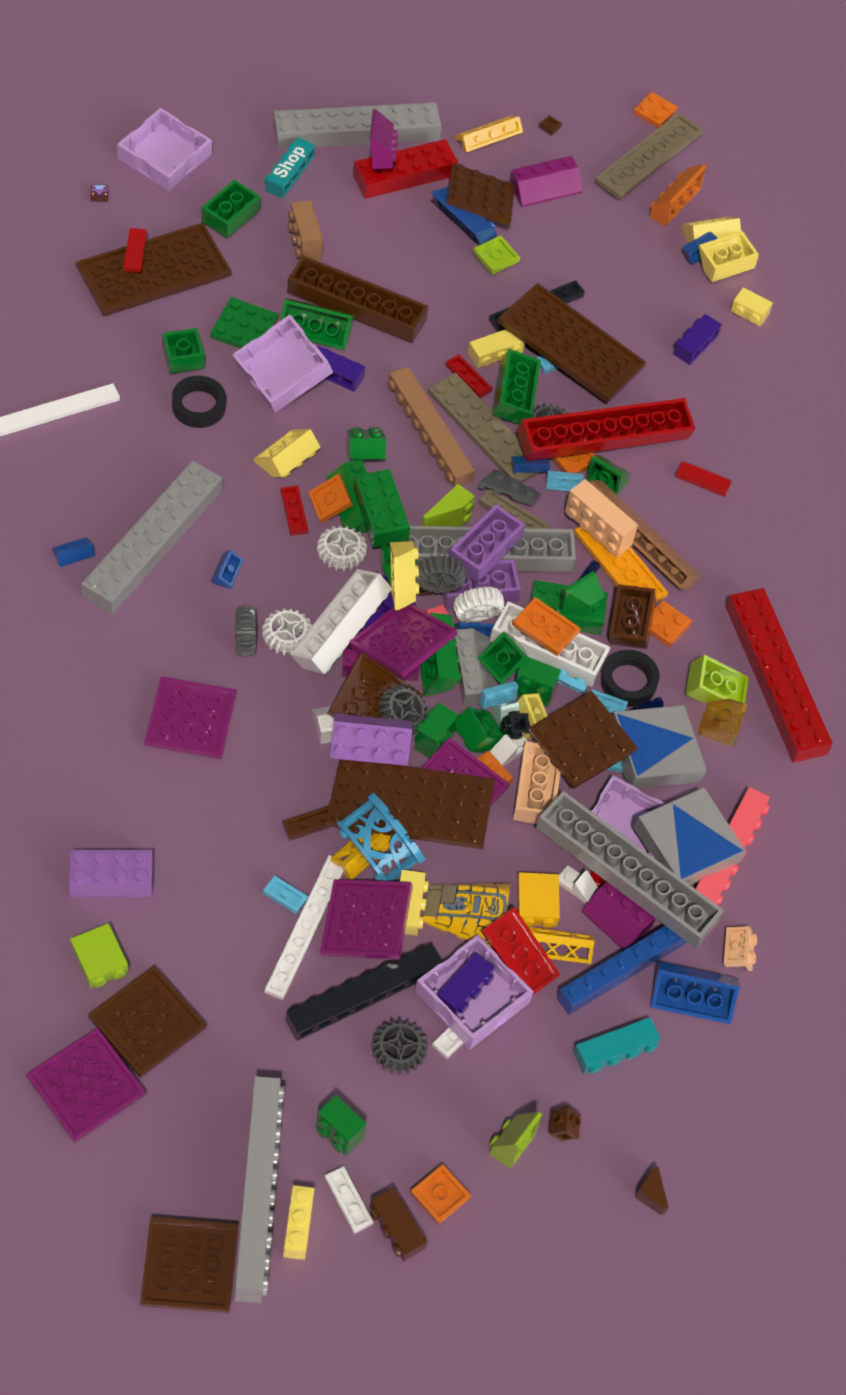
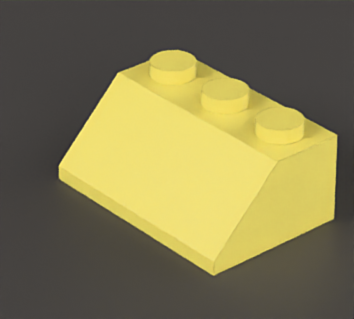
M734 217L681 224L688 243L709 231L717 239L741 231L740 218Z
M743 231L701 244L698 247L703 271L711 282L754 269L759 257L758 252Z
M292 429L253 458V460L272 477L284 478L290 474L293 468L301 466L306 458L314 456L316 454L315 451L321 447L311 429Z
M413 541L390 542L391 595L395 610H400L415 602L416 594H419V584L415 583V577H419L418 565H415V559H418V548L414 547Z

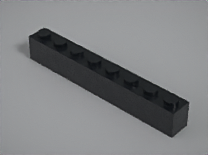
M432 943L427 946L421 945L410 954H402L400 960H395L391 963L385 962L374 971L369 970L355 980H347L341 987L331 988L324 995L314 996L301 1006L295 1005L286 1012L285 1021L295 1039L299 1041L415 985L418 979L443 961Z

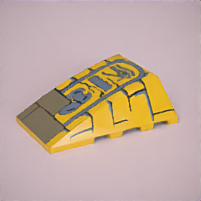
M510 882L429 885L426 907L423 913V923L446 933L447 931L453 933L462 940L467 939L470 941L476 935H479L490 946L481 930L506 913Z

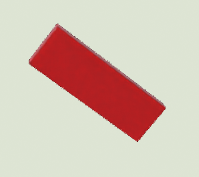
M129 229L124 271L141 273L147 229Z
M459 354L445 363V366L453 374L456 373L480 399L492 392L493 387Z
M685 461L681 462L675 476L725 497L732 482L730 479Z
M299 486L281 487L280 492L290 536L308 534Z

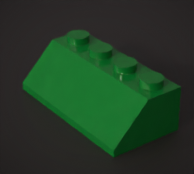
M289 298L284 300L280 321L291 315L302 328L310 342L341 350L346 349L355 314Z
M362 459L345 462L326 476V480L337 474L342 476L353 505L338 515L343 528L347 525L350 530L355 527L356 532H361V534L368 531L353 485L355 475L367 473Z
M430 613L432 616L455 628L452 622V615ZM455 638L420 664L424 697L452 690L459 683L461 673L458 669L459 657L456 654L457 641Z

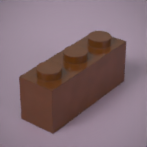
M394 1187L371 1199L370 1214L374 1220L378 1219L381 1224V1232L386 1239L389 1238L393 1245L391 1247L397 1257L400 1256L404 1262L426 1249L427 1240Z

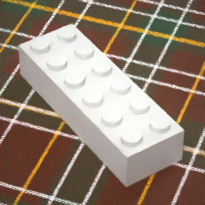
M357 569L290 655L302 669L325 675L331 669L336 659L342 655L349 641L365 626L366 621L376 612L381 602L387 598L388 593L392 590L390 585L380 573Z
M508 601L492 629L490 641L493 642L505 631L522 645L528 657L562 669L569 673L568 676L574 679L579 677L586 682V685L593 687L608 658L611 647L579 633L557 657L512 625L513 620L525 608Z

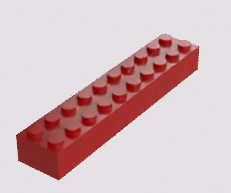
M679 398L522 419L516 430L526 461L689 439L696 428L686 399Z
M761 588L730 595L726 604V610L792 763L828 755L833 742L765 589Z

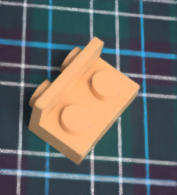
M750 926L726 927L725 967L745 966L748 971L753 970V964L756 963L754 946L757 945V935L753 933Z

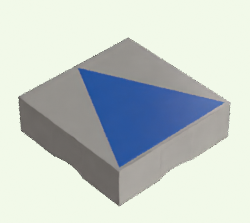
M684 705L613 713L614 719L638 747L635 753L621 760V767L627 783L638 789L653 788L667 784L700 783L707 769Z
M701 788L639 816L633 827L654 858L689 885L698 882L709 874L718 873L739 863L746 853V850L705 788Z

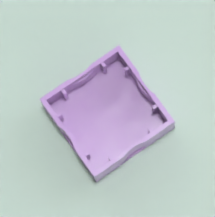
M159 108L138 129L132 131L117 144V159L167 191L172 190L212 155V140L194 128L183 124L178 118L162 108Z
M288 315L272 326L261 337L252 340L232 354L238 367L275 413L333 373L327 359L308 340L302 328L291 315Z
M612 775L602 791L597 805L591 812L654 858L633 827L639 816L666 805V803L644 794L638 788Z
M476 935L459 948L448 960L438 964L418 979L415 988L416 994L458 1036L469 1050L531 1002L533 995L532 989L500 960L496 952L479 935ZM477 953L495 967L493 972L494 979L488 986H483L479 997L476 1000L472 999L468 1003L469 1007L463 1014L459 1013L456 1016L437 994L465 963Z

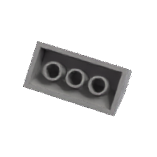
M473 628L456 629L457 636L454 638L457 641L456 654L459 657L458 669L461 673L459 687L463 706L479 705L481 690L498 686L497 679L478 659L489 647L490 640L488 636Z

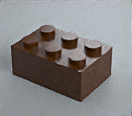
M618 584L609 632L610 644L648 649L656 603V591L654 588Z

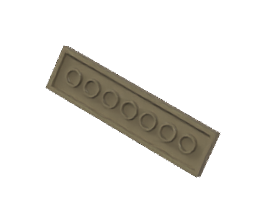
M678 112L595 178V183L620 200L701 136L703 129Z
M456 373L428 388V394L505 475L524 483L541 473H513L511 457L524 456L520 440L497 416L492 415V410Z

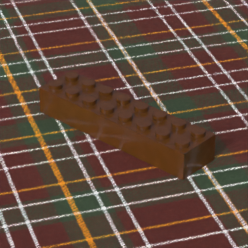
M304 255L288 278V293L322 307L355 314L354 320L411 343L414 342L427 320L428 305Z

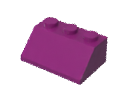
M608 882L598 889L582 910V913L623 951L634 945L653 927L656 919Z

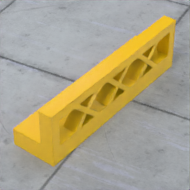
M508 116L454 136L455 140L462 142L464 152H469L523 132L519 116Z
M382 833L370 835L371 850L383 853L389 848L392 836L383 835ZM363 838L357 839L359 843H363ZM350 841L330 859L333 864L343 869L347 879L353 880L369 864ZM349 855V856H348L346 859H344L343 861L340 860L343 856Z
M528 927L539 943L546 942L550 947L545 951L550 959L591 964L595 942L593 935ZM562 944L566 945L570 951L560 955L555 948ZM580 947L589 948L587 958L578 957L575 951Z

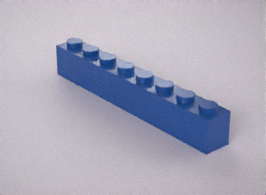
M664 926L561 988L557 1000L567 1014L570 1015L688 942L667 926Z

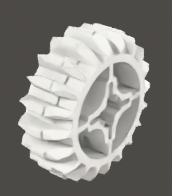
M339 525L338 528L332 526L331 530L326 529L325 533L321 534L317 543V552L319 559L323 560V565L328 564L329 569L335 567L336 571L342 569L344 572L346 568L352 570L353 566L358 568L359 563L364 561L367 553L365 537H361V532H356L355 527L350 530L348 525L345 528Z
M486 586L477 587L459 594L455 598L453 607L457 619L466 623L487 621V619H493L494 616H498L503 611L504 599L501 591L491 586L488 588Z
M283 607L282 612L276 609L275 614L270 613L269 618L265 619L262 626V637L265 639V644L269 645L270 650L275 649L276 654L283 652L285 656L286 653L292 652L312 627L310 618H306L305 613L300 615L299 609L293 612L292 608L286 611ZM279 625L280 627L277 628V631L273 632L274 628ZM299 632H302V635H301L300 637L296 638V636L298 635V633H299Z

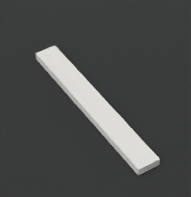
M112 383L0 417V436L119 401L120 396Z
M330 855L264 990V993L284 1000L328 907L334 879L340 880L344 873L341 867L331 862L330 858L332 856Z

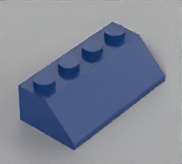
M448 187L434 190L431 193L438 207L478 245L497 236L496 226L490 220L487 222L484 219L485 217L446 204Z
M659 961L650 1007L731 1024L740 988L739 979Z

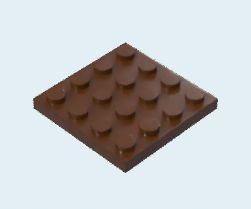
M452 163L446 204L509 226L512 220L515 187L509 181H502L492 175H486L478 170L467 168L462 164Z
M361 652L358 654L327 714L332 718L334 713L381 718L382 715L378 714L380 708L377 705L381 702L379 699L383 693L392 686L402 684L405 687L409 684ZM416 690V694H421L420 698L422 699L424 694Z
M593 691L529 727L531 736L573 789L635 753L638 748Z
M152 966L88 1014L90 1021L101 1031L108 1042L140 1078L207 1027L206 1023L155 966Z
M150 1217L140 1306L229 1313L238 1224Z

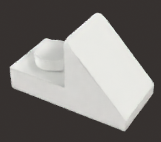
M506 734L490 752L502 766H505L522 755L525 741L527 740L523 736L522 739L511 740V737Z
M567 865L559 875V885L586 904L599 889L587 870L581 875Z

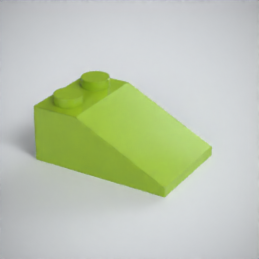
M457 484L423 516L422 526L461 527L463 524L469 523L473 517L472 510L475 506V496Z
M703 655L690 663L686 695L703 703L744 710L749 677Z
M540 1112L518 1114L513 1120L508 1119L502 1127L504 1132L501 1136L496 1135L491 1141L490 1155L511 1169L535 1137L543 1114Z

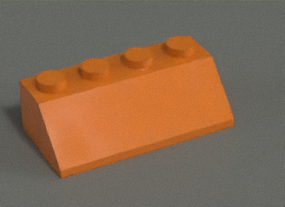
M702 164L689 167L683 173L680 172L676 181L671 182L667 190L660 194L659 199L651 204L650 218L666 227L701 189L707 165Z

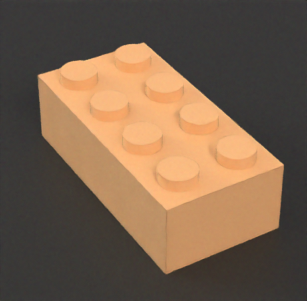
M586 479L570 490L565 509L568 517L574 519L583 530L590 533L596 541L600 542L606 547L608 552L616 557L632 546L638 527L636 522Z
M525 741L513 820L535 824L538 823L539 816L557 798L560 780L559 770L538 743Z

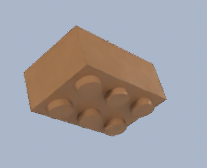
M311 200L291 203V210H288L290 222L287 225L288 231L292 232V244L296 246V257L301 259L304 255L321 262L323 238Z

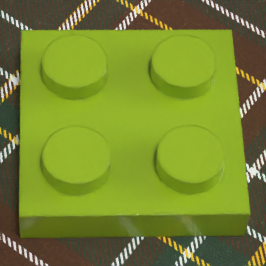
M501 235L473 248V254L492 275L520 262V256Z

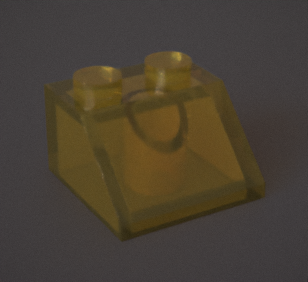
M733 699L708 702L697 735L734 747L748 705Z

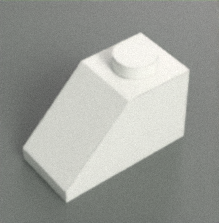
M330 706L312 709L320 744L331 742L333 718L327 714Z

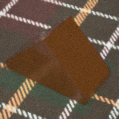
M657 1166L653 1168L635 1198L660 1215H663L669 1207L659 1167Z

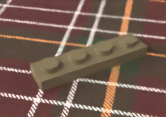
M489 489L479 501V504L488 510H491L497 504L524 523L525 528L549 529L550 527L548 523L504 496L493 493L494 490Z

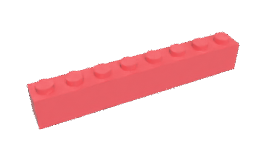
M751 787L748 788L729 824L744 848L746 844L751 845L755 837L752 834L754 829L758 831L763 822L760 819L761 815L766 816L770 805L767 804L770 797ZM735 864L718 873L703 877L696 890L719 906L724 897L721 893L723 890L727 892L732 882L728 879L731 875L735 876L739 865Z

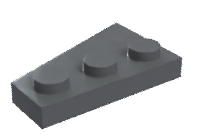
M496 469L483 478L478 485V488L483 490L485 487L493 489V493L498 495L500 493L508 494L511 499L533 506L541 496V493L537 492L533 487H528L518 479L511 478L505 475L503 471Z

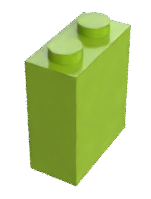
M109 923L70 938L71 949L90 989L102 987L108 981L121 979L129 973L128 963Z

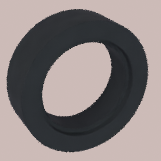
M196 375L181 380L174 387L172 392V411L175 417L184 425L193 428H206L216 424L224 416L226 393L222 385L216 380L207 376ZM203 391L211 394L215 398L216 404L209 411L193 412L185 408L181 401L190 392Z
M621 650L612 654L605 662L601 675V686L605 694L627 701V707L641 706L650 701L654 696L660 674L656 663L648 655L636 650ZM632 665L645 673L648 684L639 691H626L614 682L612 672L620 666Z

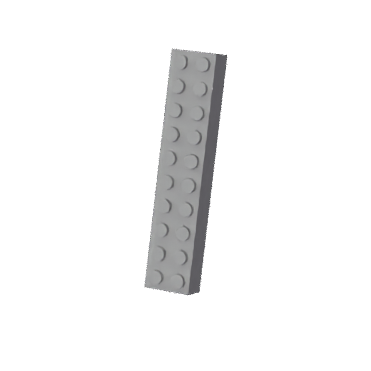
M436 102L274 111L273 128L277 149H289L290 144L294 143L298 137L315 144V147L370 144L373 109L378 110L394 124V130L398 131L397 143L439 141L441 122Z
M192 460L81 583L82 597L113 615L222 492L223 478Z
M410 526L409 541H413L414 547L418 548L417 565L419 561H423L424 558H430L431 555L434 557L437 555L449 557L450 549L472 527ZM525 528L523 537L501 560L514 559L517 571L573 572L576 561L573 529Z
M563 791L539 816L536 829L693 947L697 948L720 921L724 912L722 908Z
M255 1076L235 1288V1301L261 1303L262 1296L267 1295L268 1276L264 1274H268L270 1254H266V1252L270 1253L272 1232L268 1231H272L274 1211L270 1210H274L284 1095V1086H280L281 1078Z

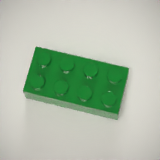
M512 349L507 350L500 361L492 415L516 424H520L522 419H529L533 415L541 360Z
M386 469L355 475L353 489L372 546L379 547L382 544L389 545L390 542L409 541L410 525L391 470Z
M534 580L531 601L535 597L580 627V632L601 635L605 621L608 592H603L605 599L603 608L599 612L592 613L589 616L571 614L559 610L564 589L568 585Z

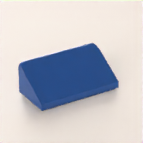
M711 231L683 246L690 265L701 260L699 245L717 239Z
M525 456L511 457L513 473L548 472L550 469L548 458L526 461Z
M87 537L52 548L60 567L95 556L93 545Z
M230 549L223 553L210 582L231 589L244 559Z
M463 622L454 624L455 629L473 628L490 637L495 625L490 623Z

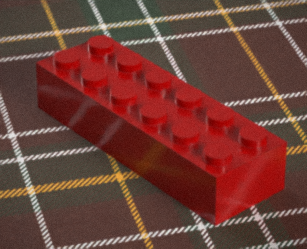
M443 139L398 150L396 161L393 162V168L372 169L371 157L354 161L353 177L362 195L367 199L448 179L452 163L459 164L447 140Z

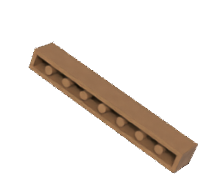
M409 366L389 373L388 388L394 392L397 402L404 408L405 415L411 419L413 428L418 430L422 442L428 446L430 455L435 457L439 469H442L445 473L447 482L451 483L453 488L457 484L462 486L473 482L474 468Z
M602 480L591 481L590 484L638 524L633 544L681 590L691 589L702 575Z

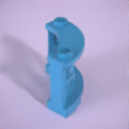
M373 792L368 796V801L344 820L337 822L340 828L338 832L344 840L349 839L374 871L375 875L373 877L376 881H395L401 876L402 870H408L417 862L421 864L426 859L416 843L406 834L407 831L398 819L393 818L388 807ZM374 808L367 819L362 817L368 811ZM360 819L365 823V827L356 825L359 828V832L355 834L348 827ZM383 820L385 822V826L383 828H379L373 824L374 821L376 824H379V821ZM371 829L378 832H388L391 830L395 832L389 843L391 853H380L371 850ZM363 838V847L357 839ZM396 841H400L402 844L401 848L396 847L398 853L394 849ZM408 857L403 862L399 863L398 859ZM372 858L380 859L377 865ZM390 860H394L396 867L385 875L382 871L383 865H387L390 870L392 866Z

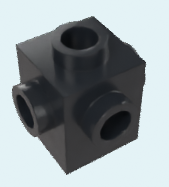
M520 711L508 712V715L502 718L500 725L503 734H507L511 737V740L522 739L523 735L530 733L528 713H520Z

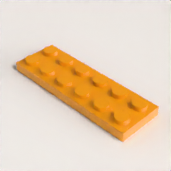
M581 527L574 530V535L617 588L618 584L654 588L656 591V602L668 596L667 590L631 547L616 557L608 552L606 547L596 541L586 530H583Z

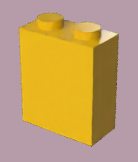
M519 872L517 878V912L528 927L535 925L552 928L558 925L560 919L559 874Z

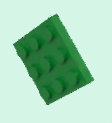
M230 297L210 332V338L241 349L252 340L261 337L274 326L279 319V314Z

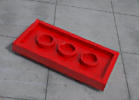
M515 907L481 930V933L500 960L532 989L533 995L561 975Z

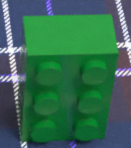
M234 179L201 207V221L225 238H228L260 211L261 196Z

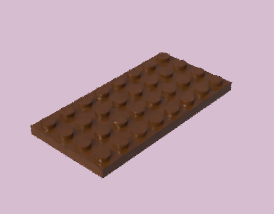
M203 222L146 240L141 273L124 271L127 246L76 261V267L103 316L231 275L230 267Z
M539 283L535 284L507 309L497 321L606 403L625 387L647 363Z
M339 759L325 826L339 828L337 822L344 820L368 801V796L374 792L388 807L393 818L398 819L405 828L406 834L410 839L483 850L495 779L402 765ZM372 808L362 817L367 819L374 808ZM358 819L348 828L350 830L359 831V828L356 827V825H362L365 827V823ZM380 820L379 824H376L375 821L373 823L375 826L379 828H383L385 826V822L383 820ZM371 829V833L383 834L388 836H393L395 834L393 830L388 832H378Z

